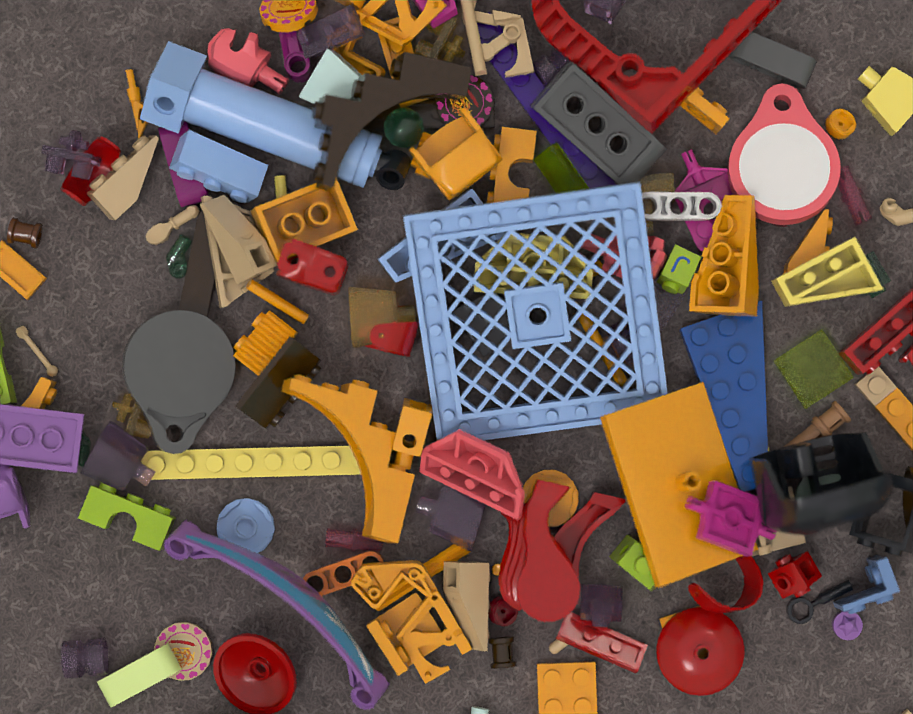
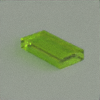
M557 142L533 159L556 193L590 189Z

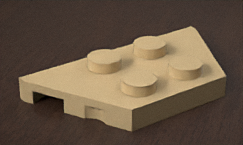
M202 196V203L212 200V197ZM234 205L258 231L251 212ZM204 215L219 307L224 308L248 291L246 286L250 280L237 285ZM274 268L252 279L259 283L272 274Z

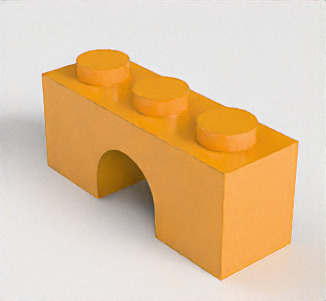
M502 127L501 134H495L494 147L503 160L490 172V180H495L494 192L488 191L487 203L529 197L530 189L515 186L509 179L508 171L514 164L519 162L533 163L537 131Z

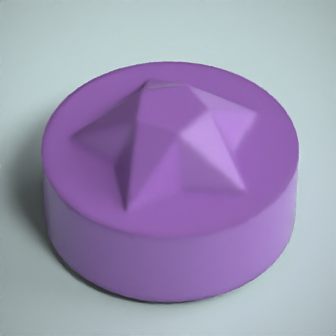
M840 611L832 620L833 632L844 640L857 638L863 628L862 620L856 613L849 614L848 611Z

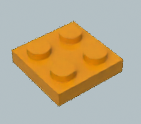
M697 87L680 107L714 134H717L730 119L725 115L727 110L715 101L710 103L703 98L704 92Z
M595 661L537 663L538 714H597Z

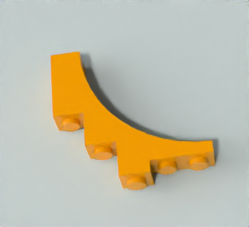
M295 375L294 378L284 380L281 392L295 396L320 411L335 425L350 446L358 463L365 492V521L362 536L385 543H398L415 475L407 473L404 466L389 464L396 433L388 431V426L382 423L371 422L369 425L377 391L370 389L369 383L359 380H352V383L341 385L340 392H338V386L328 383H322V386L311 384V378L301 375Z

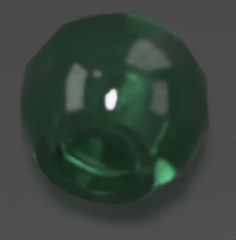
M410 108L396 109L386 117L384 123L385 136L392 145L400 148L416 145L424 133L423 119L417 111Z

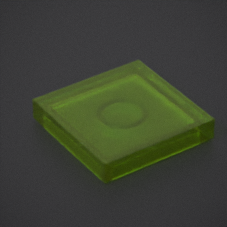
M823 329L773 360L775 366L804 409H807L854 378Z

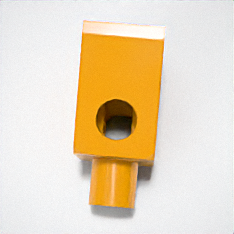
M404 398L392 450L397 451L394 464L404 466L410 470L414 456H421L432 416L431 404ZM410 434L415 438L413 441H407L404 439L405 435Z

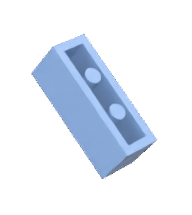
M188 130L179 138L169 169L176 171L177 175L183 179H194L203 183V186L208 190L222 191L230 195V198L236 202L249 203L258 197L268 165Z

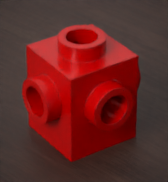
M808 551L793 558L791 554L781 557L775 561L777 567L768 573L782 599L793 594L795 598L806 594L811 590L810 586L822 577Z

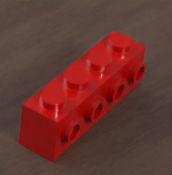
M913 287L838 353L857 375L864 374L865 372L867 375L871 374L881 365L879 360L886 353L889 356L892 355L903 345L901 342L903 338L908 334L913 336Z

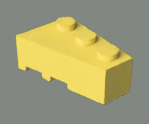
M855 237L771 281L785 307L883 290Z

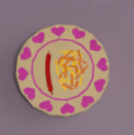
M190 622L174 623L165 628L157 637L154 650L168 643L182 670L169 676V678L179 681L192 680L201 675L210 665L213 655L212 641L199 625Z

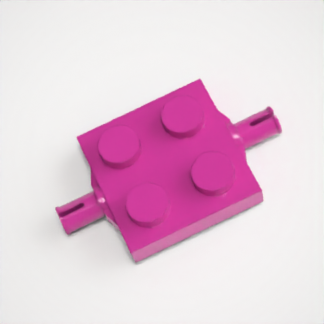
M714 480L708 484L704 501L695 499L692 496L686 500L688 504H685V507L687 509L700 513L697 539L743 556H752L754 544L759 535L769 540H773L776 536L773 533L777 531L762 524L758 497Z

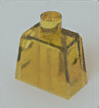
M348 287L353 348L371 345L372 342L370 341L369 334L372 327L377 324L415 322L414 305L397 306L396 292ZM380 333L379 338L382 339L384 337V334Z

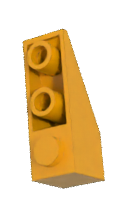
M824 209L819 213L784 265L783 274L830 250L829 246H825L826 235L831 234L833 218L829 217V209Z

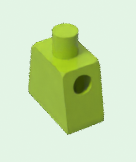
M626 535L609 557L652 592L656 587L643 547L635 539Z

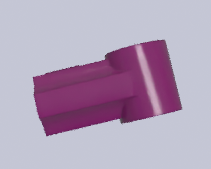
M304 27L292 32H279L284 67L289 78L297 83L308 81L313 73V67L310 62ZM302 61L306 63V67L302 72L295 73L291 71L292 65L295 62Z

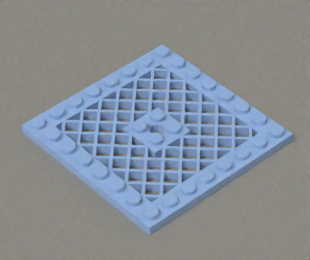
M640 182L403 216L437 440L459 429L484 441L601 425L600 417L668 394ZM614 217L615 226L604 218ZM594 220L586 231L575 223ZM599 222L612 230L603 243L591 235ZM565 224L557 235L545 227ZM570 226L582 234V237L574 247L561 239ZM535 228L528 239L516 231ZM540 230L553 239L545 251H542L532 243ZM506 232L498 243L487 236V234ZM511 234L524 243L515 256L502 247ZM616 235L619 255L607 247ZM477 236L469 247L458 240L459 238ZM481 239L494 247L486 260L473 251ZM586 239H589L599 247L590 260L578 252ZM448 240L439 251L438 241ZM451 243H454L465 252L456 264L443 255ZM557 243L570 251L561 264L548 255ZM527 247L540 255L532 268L519 260ZM498 251L511 260L503 272L490 264V261ZM603 251L616 260L607 272L595 264ZM469 255L482 264L473 276L460 267ZM574 255L586 263V266L578 276L565 268ZM441 260L452 268L444 280ZM544 260H547L557 268L549 280H546L536 272ZM515 263L528 272L519 285L506 276ZM619 265H621L623 284L611 276ZM485 268L498 276L490 289L477 280ZM590 268L603 276L594 289L582 281ZM456 272L469 280L461 292H458L448 284ZM561 272L573 280V283L565 293L563 282L553 283ZM532 276L542 283V285L524 287ZM502 280L513 287V289L504 290L505 300L494 293ZM607 280L620 289L611 301L598 293ZM473 284L486 293L477 305L465 297V294ZM578 284L590 293L582 305L569 297ZM445 289L457 297L449 308H447ZM623 294L625 295L627 313L615 305ZM489 297L502 305L494 318L481 309ZM594 297L607 305L598 318L586 309ZM460 301L473 309L465 322L452 313ZM566 301L577 309L569 322ZM542 308L546 312L545 320L541 323L531 321L529 313L532 309ZM506 309L510 329L498 321ZM611 309L623 317V320L615 330L603 322ZM477 313L490 322L481 334L469 325ZM582 313L594 322L586 334L573 326ZM449 318L461 326L453 337L451 335ZM627 323L629 325L631 342L619 334ZM493 326L507 334L498 346L486 338ZM598 326L611 334L602 346L590 338ZM464 330L477 338L469 350L457 342V339ZM570 330L581 338L573 350L562 343L571 341ZM510 338L512 349L522 348L515 358L502 350ZM615 338L627 346L619 358H616L607 351V348ZM481 342L494 351L486 362L473 354ZM586 342L598 350L590 362H587L577 354ZM551 344L544 354L533 347ZM453 347L465 355L457 366ZM556 347H559L569 355L560 367L548 358ZM527 350L539 358V361L531 371L519 362ZM631 351L634 370L623 363ZM498 354L510 362V365L502 375L490 367V364ZM602 355L614 362V365L606 375L594 367ZM469 358L481 367L473 379L461 371V368ZM573 359L585 367L577 379L565 371ZM543 363H546L556 371L548 383L536 375ZM514 367L527 375L519 387L507 379V376ZM619 367L631 375L623 387L610 379ZM485 371L498 379L490 391L477 382ZM590 371L602 379L593 391L581 383ZM560 375L573 383L564 395L552 387ZM458 376L469 383L461 395ZM531 379L543 387L535 399L523 391ZM636 380L637 388L629 389V387ZM502 383L514 391L506 403L494 395ZM606 383L617 390L599 393ZM473 387L485 395L477 407L465 399ZM577 387L587 394L570 397ZM548 391L558 398L541 401ZM519 395L529 402L512 405ZM490 399L500 406L483 409ZM462 404L471 411L463 412Z

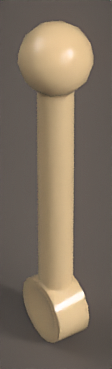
M25 326L17 328V336L24 339L47 368V374L51 377L56 376L58 368L49 363L28 336L27 328Z

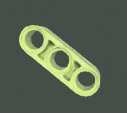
M167 643L97 681L111 708L177 673L182 668L170 645Z

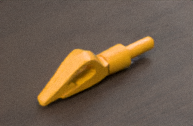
M133 69L126 70L129 85L127 93L131 102L139 139L142 137L148 122L144 121L143 123L140 120V111L144 103L141 102L140 88L136 87Z

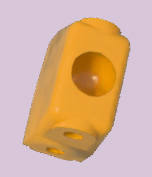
M464 107L460 109L462 117L440 128L418 150L414 147L409 149L415 161L448 201L459 196L503 160L499 152L485 136L481 127Z

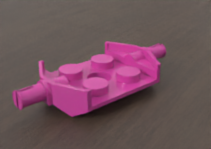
M693 150L681 154L688 171L687 176L674 192H709L718 196L721 203L724 195H733L729 186L728 170L726 168L701 167V165H698ZM675 199L682 214L684 204L681 200ZM702 199L699 203V209L703 214L705 205L712 203L708 199ZM715 219L685 221L698 252H703L704 247L707 248L713 233L712 227Z

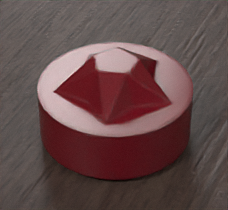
M498 596L490 602L488 616L492 623L506 627L516 620L518 610L504 601L502 596Z

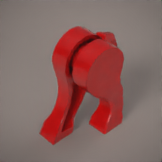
M537 479L530 498L526 503H523L522 515L519 520L500 512L508 521L509 526L508 543L502 558L498 577L503 600L514 609L519 611L523 609L530 617L541 622H555L565 618L575 609L580 597L579 563L585 542L597 527L618 511L626 502V499L592 492L586 504L552 536L548 525L549 512L569 491L570 487Z

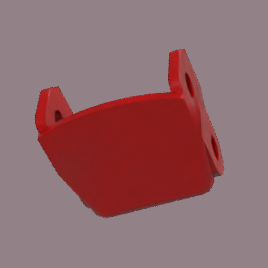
M292 238L291 242H287L283 246L277 263L279 270H277L276 275L287 281L335 296L340 293L349 265L343 256ZM290 254H297L296 256L288 259V256ZM299 258L297 264L291 265L293 259Z

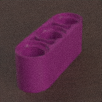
M184 121L179 134L158 127L168 167H170L179 138L190 130L188 122ZM169 169L181 208L202 202V196H209L208 190L203 186V183L194 179H183L177 175L176 171Z

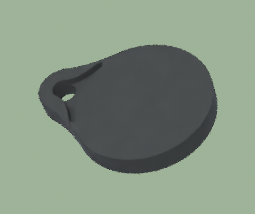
M167 311L154 315L144 321L130 336L122 358L123 379L130 396L143 413L156 446L162 451L171 454L182 453L189 449L206 419L226 398L235 376V357L233 356V348L228 337L211 319L192 311ZM170 425H177L181 430L180 438L171 442L167 438L166 429Z

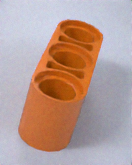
M366 551L312 570L303 579L308 583L311 576L316 575L322 578L324 586L318 593L324 596L351 586L352 577L367 556H374L379 562H384V558L377 551ZM339 566H347L351 570L352 575L349 581L342 582L337 579L335 572Z

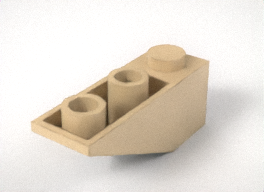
M143 135L132 145L134 150L127 157L123 154L111 164L113 168L111 172L106 176L103 174L99 175L90 183L89 186L92 189L87 195L110 220H117L137 201L159 140L156 135H150L149 137Z
M225 195L200 204L237 285L277 266L265 238Z
M444 561L443 592L453 616L470 643L472 650L487 651L489 640L488 611L490 608L489 582L491 578L489 563Z

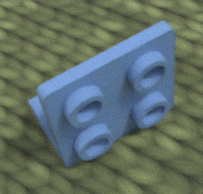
M880 555L867 558L869 566L865 567L866 575L870 583H875L876 586L833 602L834 607L853 614L866 609L864 605L866 603L876 601L877 604H881L894 599L892 594L900 592L888 558Z

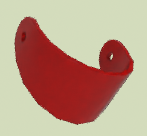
M102 136L97 137L85 149L67 174L61 185V192L82 206H86L92 200L87 195L92 189L89 186L90 183L99 175L103 174L106 176L113 170L111 164L120 157V148Z
M419 322L364 325L358 331V340L363 346L410 357Z
M752 556L735 558L743 572L744 588L741 597L732 607L718 603L696 583L689 584L688 591L704 610L714 614L745 610L755 605L762 595L764 582L760 568Z

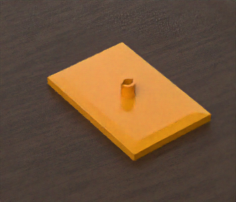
M704 382L600 417L656 588L743 556L697 539L700 513L685 507V504H688L686 500L690 496L701 501L705 500L710 481L715 480L738 489ZM756 541L754 544L753 552L758 550Z

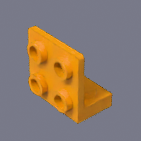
M418 593L407 597L366 625L398 676L407 671L413 662L402 643L397 639L396 633L412 611L421 604L422 599ZM430 612L414 628L422 632L442 631ZM424 645L418 649L425 657L442 645Z

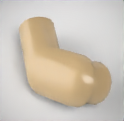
M887 198L882 202L880 212L892 224L901 226L913 223V208L903 210L896 204V200L893 198Z

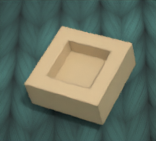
M880 367L871 374H866L854 384L873 407L897 388Z

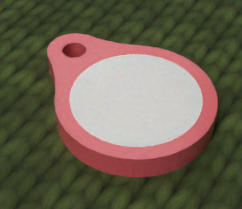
M777 84L767 89L753 119L736 139L729 156L727 174L733 195L754 196L755 218L771 224L792 225L814 217L827 206L837 188L841 165L833 140L813 118L798 90L788 84ZM780 100L785 101L789 105V109L780 111L776 109L774 103Z

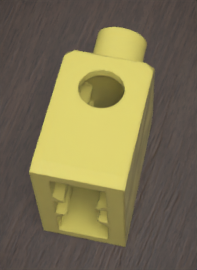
M868 66L858 78L861 83L870 89L861 101L886 132L893 136L913 114V78L895 67H891L881 76Z

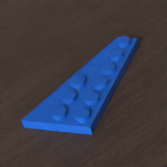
M762 300L758 301L757 317L718 315L680 328L679 330L699 383L704 382L738 489L744 492L756 489L749 458L768 452Z

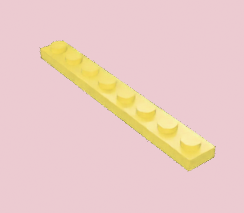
M350 446L186 450L178 454H171L162 450L142 451V480L361 475Z

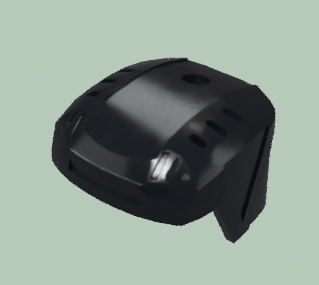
M866 432L824 436L774 449L749 458L762 524L777 532L793 535H814L825 529L870 518L886 505L894 492L891 473L883 471ZM830 445L834 447V451L819 456L814 454V448ZM836 460L838 462L837 466L828 469L818 470L817 463L821 461ZM830 474H839L841 476V479L836 482L823 485L819 483V478ZM808 476L812 495L790 499L786 478Z

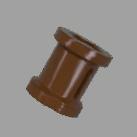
M13 217L8 227L7 242L12 244L14 241L30 244L31 248L37 249L43 231L42 223L32 225L19 222L18 218Z

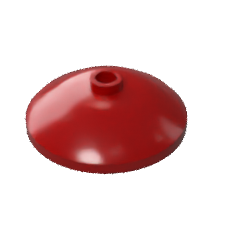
M702 607L682 610L666 622L658 636L656 656L659 668L670 684L687 694L704 696L725 689L738 676L744 661L745 650L741 633L735 623L723 613L714 614L704 610ZM700 648L707 649L708 654L705 658L698 657L697 652Z
M238 634L226 640L215 655L213 663L215 681L225 698L240 710L250 714H274L282 710L294 696L297 683L294 666L286 652L272 640L257 634Z

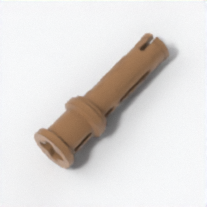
M833 401L831 403L832 407L821 416L813 417L811 425L785 446L832 435L831 433L844 422L849 423L851 419L845 410L836 401Z

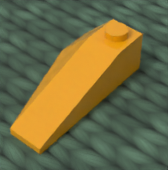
M724 195L721 210L716 216L712 227V236L707 248L704 247L701 255L703 257L698 272L694 273L691 281L689 311L726 316L757 317L759 280L755 199L753 195Z

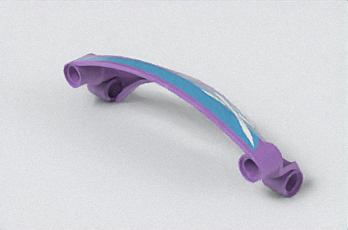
M187 520L181 523L165 540V550L172 558L177 560L188 559L189 557L192 559L219 558L253 577L300 612L346 661L350 685L353 687L351 699L356 706L365 710L371 709L385 693L390 683L387 682L381 673L374 671L368 659L329 603L293 571L261 554L201 532L195 524Z

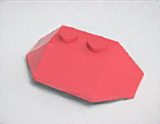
M460 429L422 449L420 473L517 520L521 518L525 493L509 452Z

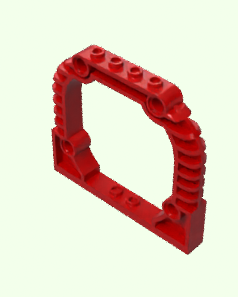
M531 0L536 25L549 44L596 82L634 120L652 134L782 0H755L737 19L732 18L723 29L724 33L717 40L713 38L707 43L703 50L704 53L684 73H681L675 67H645L643 60L636 54L628 53L618 57L575 22L561 6L559 0ZM630 69L637 71L634 76L623 74L626 70Z

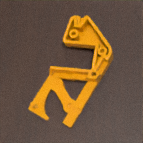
M370 0L362 9L356 10L351 15L352 18L343 27H339L331 36L332 50L338 52L362 75L368 73L384 77L386 71L383 67L352 51L356 40L362 39V34H360L362 27L365 26L401 46L408 45L447 6L443 0H427L424 10L416 18L411 13L408 0H395L400 19L399 28H397L392 23H386L373 16L388 0Z
M406 560L362 564L352 577L351 586L371 608L378 609L402 578L426 596L396 633L397 639L402 643L425 684L449 671L450 667L448 665L443 667L433 665L425 659L418 648L424 645L453 646L456 644L462 655L472 650L470 643L422 562ZM432 606L433 608L435 607L446 626V629L441 632H422L419 629H414Z

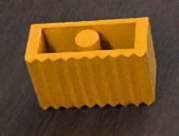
M270 310L267 314L261 312L251 325L255 328L248 337L243 335L233 347L237 351L233 356L258 376L290 336L295 338L298 334L297 331Z

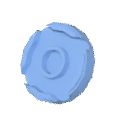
M250 498L237 499L229 503L221 511L217 520L218 538L256 553L263 551L269 545L275 531L274 518L269 509L260 501Z

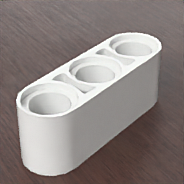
M647 192L642 194V199H650L655 205L652 214L644 213L645 221H706L716 217L721 210L720 199L715 194L709 192ZM672 199L682 201L684 204L682 214L677 215L670 210L669 205ZM702 199H708L712 202L713 211L711 214L706 215L700 211L699 203Z

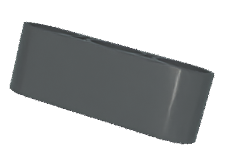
M751 32L728 56L737 63L800 89H806L817 63L814 58L754 32Z

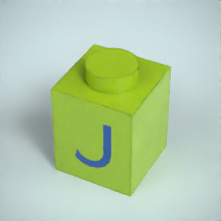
M675 244L656 282L661 284V287L669 293L683 294L694 275L701 256Z

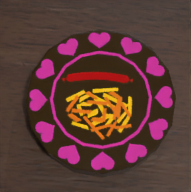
M472 74L470 75L466 97L460 100L436 98L437 113L445 125L462 117L460 109L464 107L478 125L482 127L490 118L494 106L493 94L488 84L480 77Z

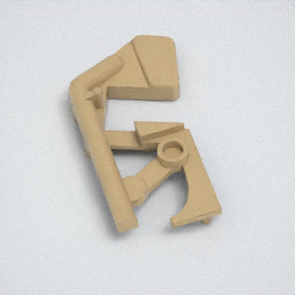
M459 0L475 76L487 74L485 62L492 60L494 55L512 43L517 44L518 56L512 69L505 72V78L534 73L524 20L521 18V15L493 10L492 14L475 11L477 0ZM477 23L505 26L502 34L490 43L481 44Z

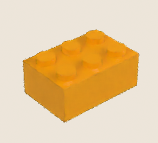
M337 178L334 187L329 190L318 189L315 183L254 207L250 211L258 232L265 238L276 263H278L284 244L291 242L292 238L319 247L358 230ZM290 254L288 256V259L296 256L297 254Z

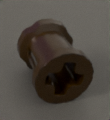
M513 636L489 638L493 662L490 664L491 669L517 666L516 661L513 660Z

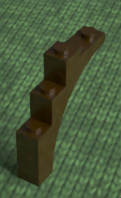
M404 52L392 61L390 76H393V79L365 73L353 83L351 97L355 98L354 100L327 94L321 97L319 101L314 103L312 119H316L314 128L326 130L319 139L318 149L322 151L320 162H317L314 168L313 179L317 180L316 188L329 190L334 187L340 164L350 144L364 126L377 115L394 105L414 99L444 98L460 100L466 97L472 67Z

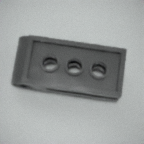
M570 61L563 66L530 104L535 111L618 185L639 182L667 150L659 140L634 120L616 101ZM577 96L579 99L577 109L568 111L566 107L568 99ZM594 116H599L600 126L596 130H589V120ZM615 136H621L622 143L620 147L611 150V139Z

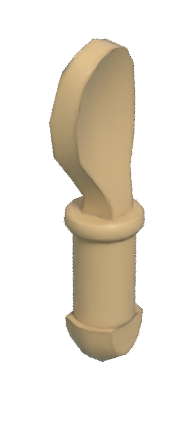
M196 205L187 206V209L174 217H170L169 222L153 226L147 232L146 240L152 245L164 243L169 238L172 229L178 230L180 226L189 220L195 219L199 214V208Z

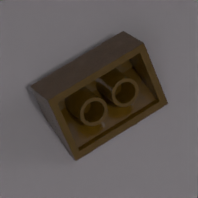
M290 336L235 407L265 429H268L270 425L275 428L285 416L282 410L288 402L293 405L298 400L295 396L281 392L284 380L294 378L295 375L305 376L313 380L322 369L318 366L322 360Z

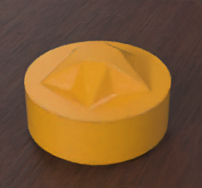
M836 109L826 118L825 126L832 137L846 139L855 131L856 120L849 111Z

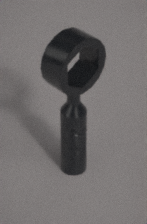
M846 580L820 593L817 599L811 602L801 597L793 598L786 607L787 616L797 624L807 623L813 616L814 606L826 604L852 591L853 588L849 580ZM802 601L808 605V616L797 620L792 616V605Z

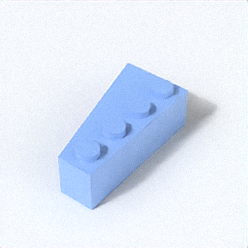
M468 189L443 209L483 204V202L473 189ZM505 232L487 234V236L495 241L502 238ZM477 236L459 238L458 240L469 247ZM405 237L377 258L395 283L412 276L407 238ZM481 239L474 249L482 247L488 243L485 240ZM448 240L438 241L439 251ZM451 243L443 255L451 260L465 252L454 243Z

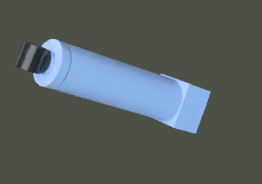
M168 41L150 76L140 116L141 120L178 134L185 121L314 170L316 163L320 162L322 151L318 149L319 139L326 130L314 128L316 119H312V109L205 70L204 65L207 55ZM362 129L350 144L340 164L337 179L364 188L368 176H374L383 188L398 190L405 183L411 166V160L401 150L393 149L386 153L382 152L378 148L383 136Z

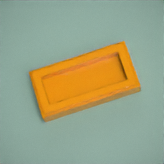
M0 241V277L26 300H29L47 278L5 241Z

